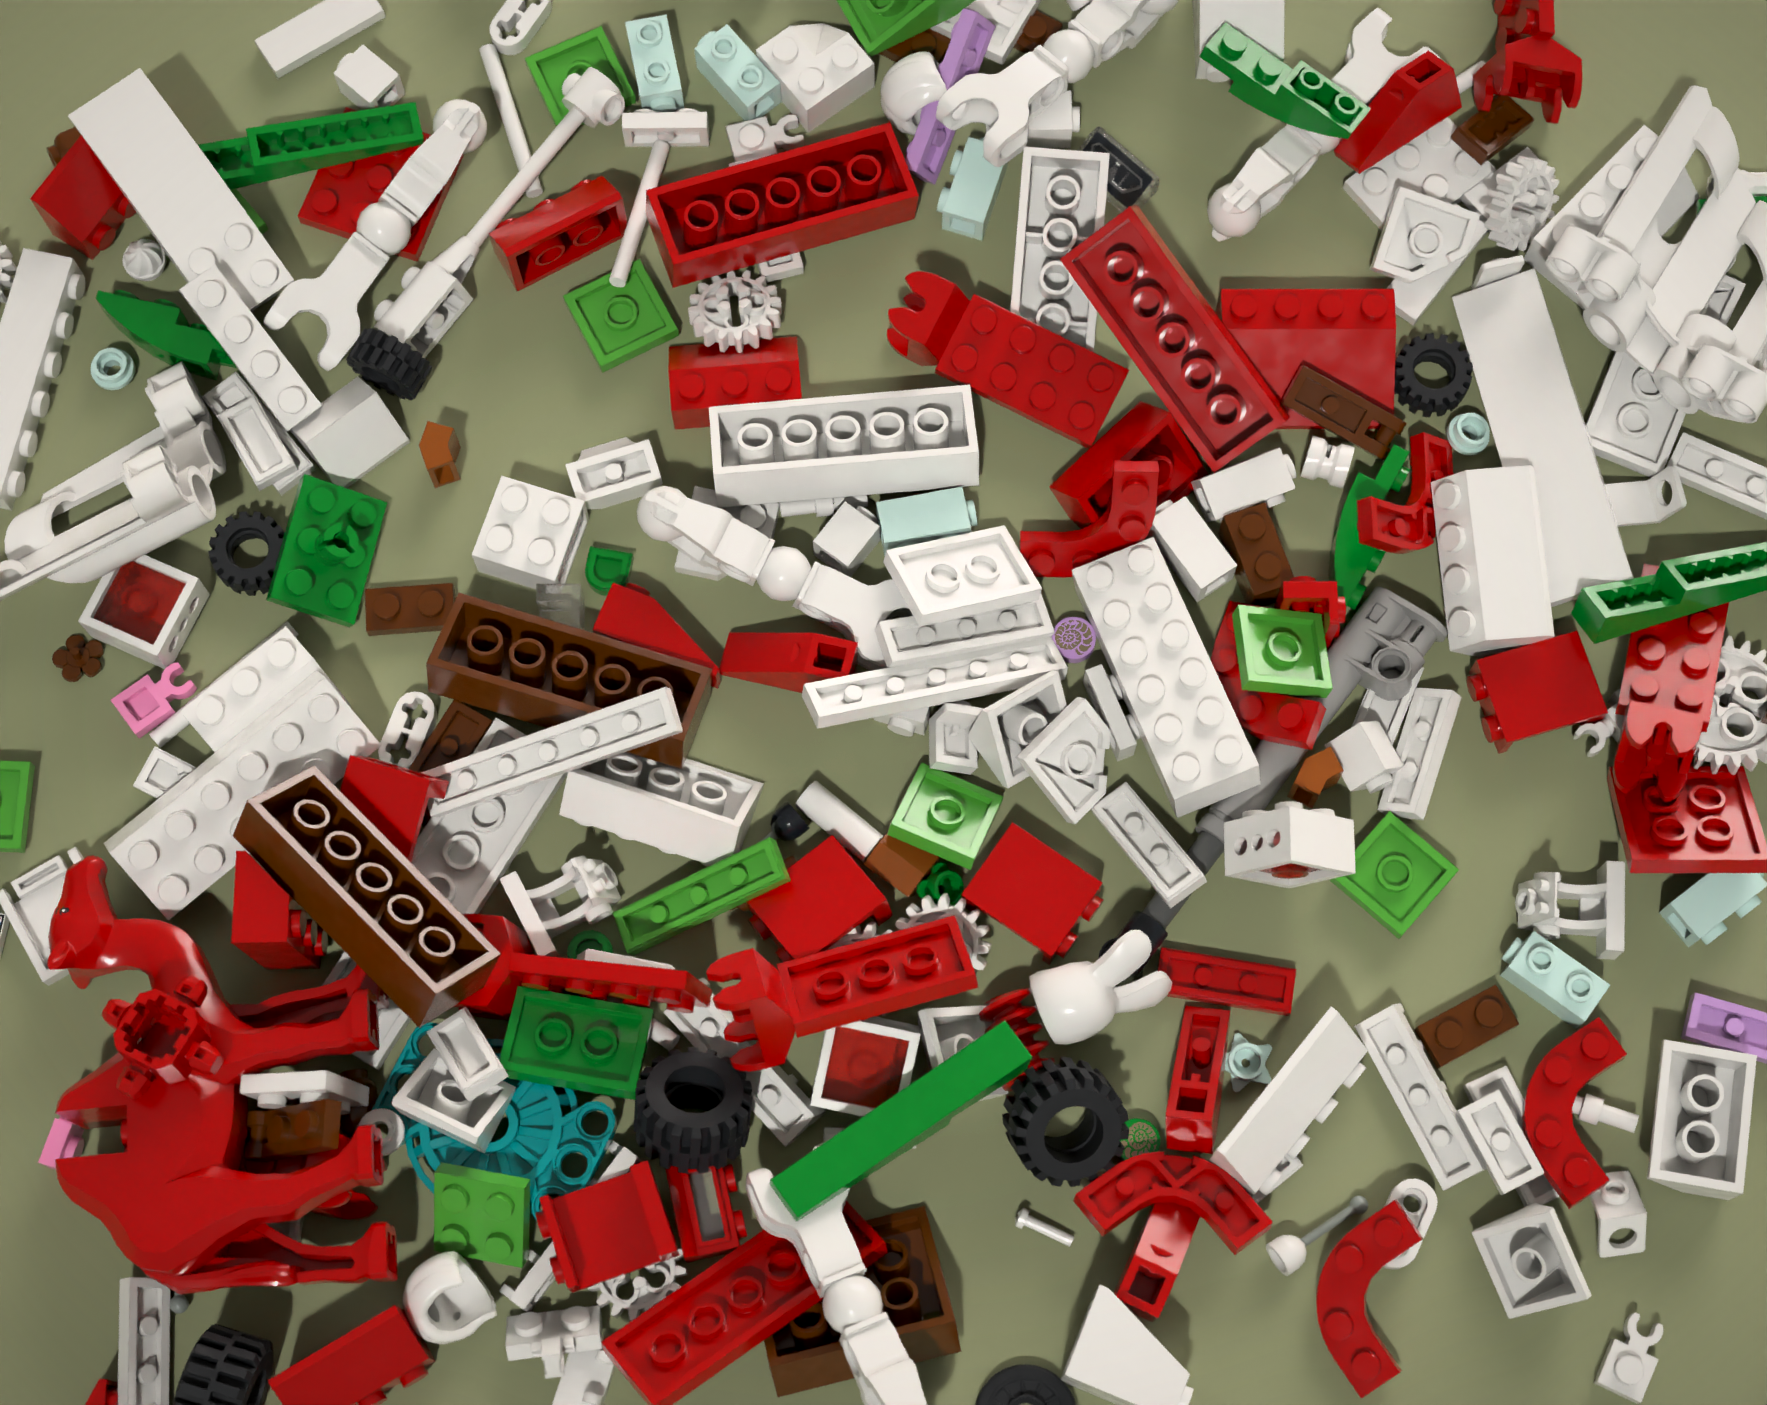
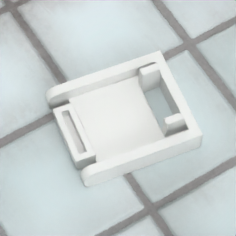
M77 847L67 851L73 864L83 859ZM59 855L10 882L21 899L18 902L14 903L11 895L4 888L0 889V904L42 982L48 986L69 975L68 969L51 970L47 964L50 956L48 940L50 921L60 901L66 871L69 869Z

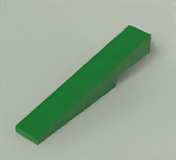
M411 102L246 128L247 137L198 144V146L228 188L237 189L422 145L424 138L416 103Z
M1767 542L1661 561L1654 575L1584 587L1581 589L1571 615L1591 641L1597 644L1766 591Z
M1004 1020L770 1179L769 1184L797 1222L948 1126L954 1116L1027 1070L1032 1055Z

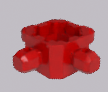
M189 974L182 978L173 990L175 993L174 997L157 989H152L140 993L133 1004L121 999H111L108 1001L101 1016L109 1026L116 1029L113 1034L116 1050L131 1064L129 1067H124L117 1080V1089L121 1093L137 1100L151 1086L150 1078L152 1076L171 1085L186 1080L192 1069L205 1075H214L218 1072L224 1062V1057L217 1048L209 1044L211 1035L208 1023L195 1010V1007H201L207 995L208 986L204 981ZM165 1015L169 1018L173 1016L184 1022V1026L189 1031L186 1035L181 1033L173 1045L176 1050L173 1056L166 1053L163 1059L156 1056L153 1058L140 1051L142 1048L137 1042L140 1038L145 1040L152 1028L149 1024L152 1018L159 1021Z

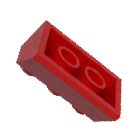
M82 136L77 139L30 198L51 233L91 260H94L100 251L106 250L112 244L117 229L126 218H130L136 213Z
M600 176L594 180L588 179L577 183L569 193L555 200L546 199L538 203L533 208V211L518 219L509 218L497 225L494 231L488 234L497 258L518 292L623 238L627 226V218L623 198L619 191L603 176Z
M797 336L772 338L771 340L759 339V348L755 349L749 343L744 344L742 353H738L735 346L729 345L725 352H720L719 343H714L709 347L704 344L670 346L668 372L671 412L675 430L710 427L709 407L802 399Z
M1140 401L1052 483L1049 488L1068 517L1080 529H1083L1095 523L1107 510L1111 498L1113 460L1158 461L1159 479L1156 507L1168 500L1175 503L1183 497H1187L1193 491L1191 481L1204 477L1208 473L1169 411Z
M236 851L231 943L266 970L320 969V957L325 956L328 949L327 933L248 852Z
M393 1305L267 1381L283 1405H380L387 1400L384 1392L399 1383L404 1388L417 1383L429 1374L426 1367L436 1361L424 1339L419 1337L412 1329L406 1318L405 1310Z

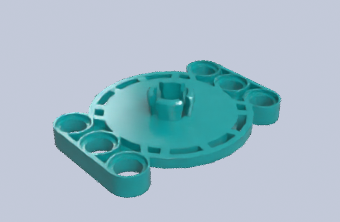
M430 1022L420 1028L416 1027L410 1035L372 1110L389 1109L402 1119L405 1127V1137L401 1146L406 1144L408 1157L417 1176L433 1194L434 1183L425 1174L418 1159L426 1156L429 1165L434 1171L443 1162L530 1179V1205L535 1219V1212L541 1211L540 1197L555 1194L562 1196L590 1185L615 1135L617 1120L611 1108L603 1102L592 1101L578 1107L577 1097L573 1089L564 1088L567 1094L557 1095L554 1087L551 1085L510 1078L502 1080L516 1087L515 1093L505 1111L509 1127L503 1138L489 1143L485 1153L408 1118L394 1108L391 1104L393 1097L398 1092L397 1085L399 1080L406 1074L414 1073L426 1058L419 1051L420 1039L427 1034V1031L438 1024ZM487 1039L491 1047H503L504 1039ZM495 1053L498 1059H500L501 1053ZM570 1105L571 1112L564 1116L562 1108ZM591 1111H601L608 1117V1128L599 1136L588 1135L583 1130V1119ZM420 1136L421 1144L415 1147L414 1138ZM577 1152L583 1154L588 1163L585 1173L578 1178L565 1176L561 1167L563 1159L570 1153Z

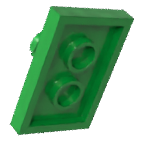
M304 474L298 484L266 601L349 628L353 626L387 502Z
M518 986L499 1061L509 1075L507 1078L635 1100L637 1080H640L654 1018V1009Z

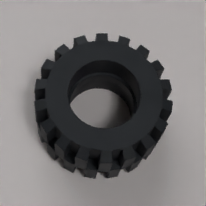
M688 1047L687 1052H680L678 1049L668 1051L667 1058L659 1055L653 1059L652 1067L645 1066L641 1072V1078L637 1080L635 1094L634 1132H636V1141L639 1147H645V1155L650 1160L660 1159L659 1166L669 1169L671 1166L678 1167L679 1173L688 1174V1169H697L698 1174L707 1173L711 1166L720 1169L727 1165V1158L735 1160L740 1155L741 1147H745L748 1141L753 1100L752 1085L749 1080H746L745 1071L734 1069L728 1056L723 1058L717 1057V1051L707 1049L706 1053L697 1052L698 1047ZM686 1107H695L706 1110L707 1112L688 1113L679 1109Z
M1060 1057L1059 1064H1054L1051 1058L1041 1061L1043 1068L1035 1071L1033 1066L1024 1071L1027 1078L1023 1082L1016 1079L1011 1086L1015 1093L1014 1096H1006L1004 1107L1008 1112L1002 1114L1003 1125L1007 1130L1005 1134L1025 1168L1031 1170L1034 1177L1043 1182L1047 1178L1051 1185L1061 1187L1064 1180L1068 1182L1070 1187L1080 1186V1179L1086 1177L1089 1182H1092L1098 1178L1097 1172L1102 1168L1106 1171L1114 1166L1111 1160L1114 1155L1121 1157L1125 1149L1120 1140L1128 1139L1129 1128L1125 1124L1129 1120L1127 1110L1105 1076L1097 1068L1092 1069L1088 1062L1079 1059L1075 1065L1070 1057ZM1073 1106L1086 1108L1085 1116L1075 1130L1060 1137L1045 1136V1130L1049 1121L1059 1111Z
M219 1324L211 1325L199 1338L189 1355L177 1386L173 1405H263L269 1388L267 1380L271 1379L274 1354L272 1342Z

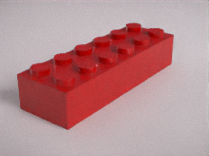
M889 122L646 190V217L672 288L913 220L919 194Z
M1138 205L1129 206L1060 258L1065 268L1214 473L1290 418L1289 414Z

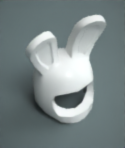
M1130 930L1125 933L1094 963L1089 961L1073 962L1052 969L1041 970L1029 976V985L1038 1011L1055 1044L1070 1045L1088 1039L1102 1031L1112 1021L1116 1013L1133 1012L1156 1006L1168 995L1172 989V981L1163 971H1156L1135 982L1116 987L1117 984L1127 979L1149 958L1152 950L1151 941L1141 930Z

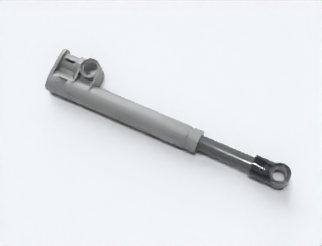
M1375 587L1327 651L1333 686L1327 698L1293 696L1321 702L1326 708L1317 738L1357 684L1365 689H1371L1375 692V695L1387 701H1396L1407 695L1412 686V679L1425 663L1423 657L1434 642H1443L1448 632L1443 624L1429 613L1385 588ZM1388 669H1396L1402 675L1395 679H1388L1383 677L1381 673ZM1262 739L1253 749V753L1259 764L1261 784L1213 803L1209 808V813H1206L1195 827L1199 836L1186 854L1204 876H1206L1220 855L1224 853V822L1242 818L1244 811L1264 810L1309 749L1273 743ZM1156 892L1142 912L1135 911L1118 935L1101 947L1099 958L1121 936L1130 930H1141L1151 941L1152 950L1147 961L1127 979L1117 984L1116 987L1142 978L1143 968L1168 936L1165 929L1191 894L1170 909Z

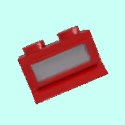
M732 1164L720 1169L711 1166L707 1173L698 1174L697 1169H688V1174L679 1173L678 1167L671 1166L669 1169L665 1168L683 1257L686 1262L690 1263L729 1254L741 1246L739 1239L748 1237L742 1209L733 1211L729 1193L738 1191Z

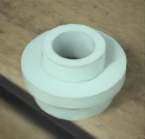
M105 348L99 351L91 363V375L94 381L106 390H118L125 387L131 382L135 373V365L132 358L126 351L119 348ZM110 367H121L120 371L115 375H107Z
M1476 413L1457 415L1447 426V439L1450 445L1461 454L1477 455L1489 443V425L1482 416ZM1463 432L1467 433L1471 439L1467 438Z

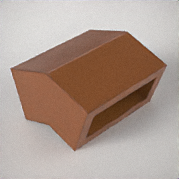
M427 421L419 448L434 487L438 488L461 480L455 465L461 446L454 428Z
M1331 747L1305 758L1287 795L1288 798L1312 809L1320 793L1337 784L1344 770Z
M886 833L864 862V865L907 897H912L917 892L918 883L921 880H926L931 874V868L938 862L940 857L893 838Z

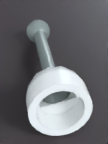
M1363 1196L1353 1197L1350 1201V1206L1301 1239L1292 1235H1281L1266 1244L1269 1257L1283 1275L1289 1276L1305 1262L1307 1245L1353 1214L1365 1213L1368 1209V1201Z

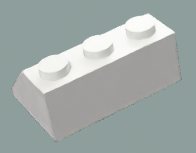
M285 626L180 710V712L209 747L216 752L316 670L327 678L349 706L350 704L315 659Z
M1662 1040L1647 1179L1680 1192L1730 1200L1743 1194L1757 1055Z

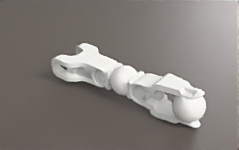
M1094 0L1075 19L1068 22L1067 30H1061L1050 35L1043 47L1038 45L1034 51L1024 54L1000 73L992 75L977 73L966 75L939 99L936 119L948 129L954 131L969 123H984L991 128L986 132L983 140V157L993 166L1000 167L1023 151L1028 140V123L1053 104L1061 94L1066 92L1068 83H1075L1085 78L1092 66L1094 68L1098 67L1101 62L1109 60L1126 47L1129 49L1134 48L1156 25L1159 18L1172 10L1179 0Z
M1380 8L1372 11L1354 28L1351 42L1346 50V65L1331 79L1332 82L1367 106H1369L1393 73L1428 50L1440 58L1428 47H1422L1410 56H1396L1388 52L1382 41L1386 37L1388 24L1392 21V18ZM1287 124L1266 144L1254 151L1232 184H1226L1213 193L1207 207L1209 222L1213 227L1212 236L1220 242L1232 237H1242L1251 232L1260 218L1276 208L1283 201L1285 195L1317 163L1319 155H1324L1335 149L1342 138L1309 132Z
M454 99L445 102L437 110L433 118L434 133L406 161L378 199L379 202L370 204L361 212L357 220V231L351 235L324 273L315 279L304 278L289 283L264 317L263 324L270 330H279L297 313L310 312L318 315L326 324L328 336L323 348L318 353L317 361L319 366L327 372L336 367L360 336V319L357 313V303L388 262L389 256L399 253L407 246L411 237V226L416 224L447 183L462 154L475 151L483 143L487 134V122L484 113L475 103Z
M668 486L656 487L646 492L639 501L636 511L638 523L643 532L650 538L668 542L696 563L705 567L709 566L752 587L757 580L761 590L771 599L779 601L795 600L792 607L839 631L846 640L858 642V665L870 671L887 668L875 628L880 621H886L897 616L901 618L913 616L893 579L868 586L835 569L821 565L817 561L811 567L807 558L798 549L786 546L772 548L775 540L733 518L729 512L687 498L677 488Z
M819 1144V1145H817V1146H814L813 1150H815L816 1148H818V1147H819L820 1145H822V1144ZM759 1168L747 1173L746 1191L760 1226L770 1234L785 1238L793 1243L812 1284L817 1290L819 1298L823 1297L822 1307L826 1320L834 1330L842 1333L839 1342L843 1347L848 1364L860 1389L864 1405H927L915 1363L912 1359H909L887 1313H882L883 1302L880 1291L870 1279L864 1277L866 1267L862 1262L859 1250L842 1214L849 1189L796 1222L769 1184L770 1179L773 1178L771 1171L766 1168Z

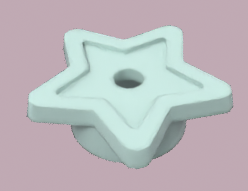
M1240 1033L1234 1035L1232 1049L1226 1053L1225 1071L1231 1074L1233 1091L1239 1092L1250 1081L1262 1084H1269L1271 1082V1077L1265 1066V1062L1272 1051L1270 1044L1255 1045L1249 1043ZM1243 1059L1249 1060L1250 1065L1248 1067L1242 1066L1241 1061Z

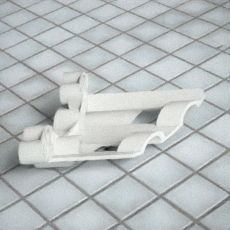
M1690 86L1598 235L1595 236L1578 227H1569L1570 224H1568L1545 263L1555 278L1584 307L1583 319L1597 340L1611 350L1625 352L1653 377L1656 388L1672 406L1686 414H1694L1700 409L1714 417L1743 423H1754L1758 420L1767 404V374L1754 367L1767 342V203L1762 200L1756 203L1738 168L1740 160L1739 150L1733 131L1723 113L1717 107L1712 106L1707 88ZM1698 149L1710 166L1714 179V189L1682 241L1676 244H1668L1662 239L1658 230V210L1692 154ZM1743 244H1746L1757 257L1763 274V281L1732 331L1719 320L1707 316L1706 311L1708 302Z
M183 362L147 379L148 384L144 389L156 409L154 414L159 421V427L45 492L39 504L21 512L12 519L4 540L5 553L8 560L0 562V601L45 578L65 583H86L96 580L214 520L216 517V506L209 485L213 479L226 472V459L222 445L213 430L212 417ZM122 482L125 483L132 498L54 536L51 526V519Z

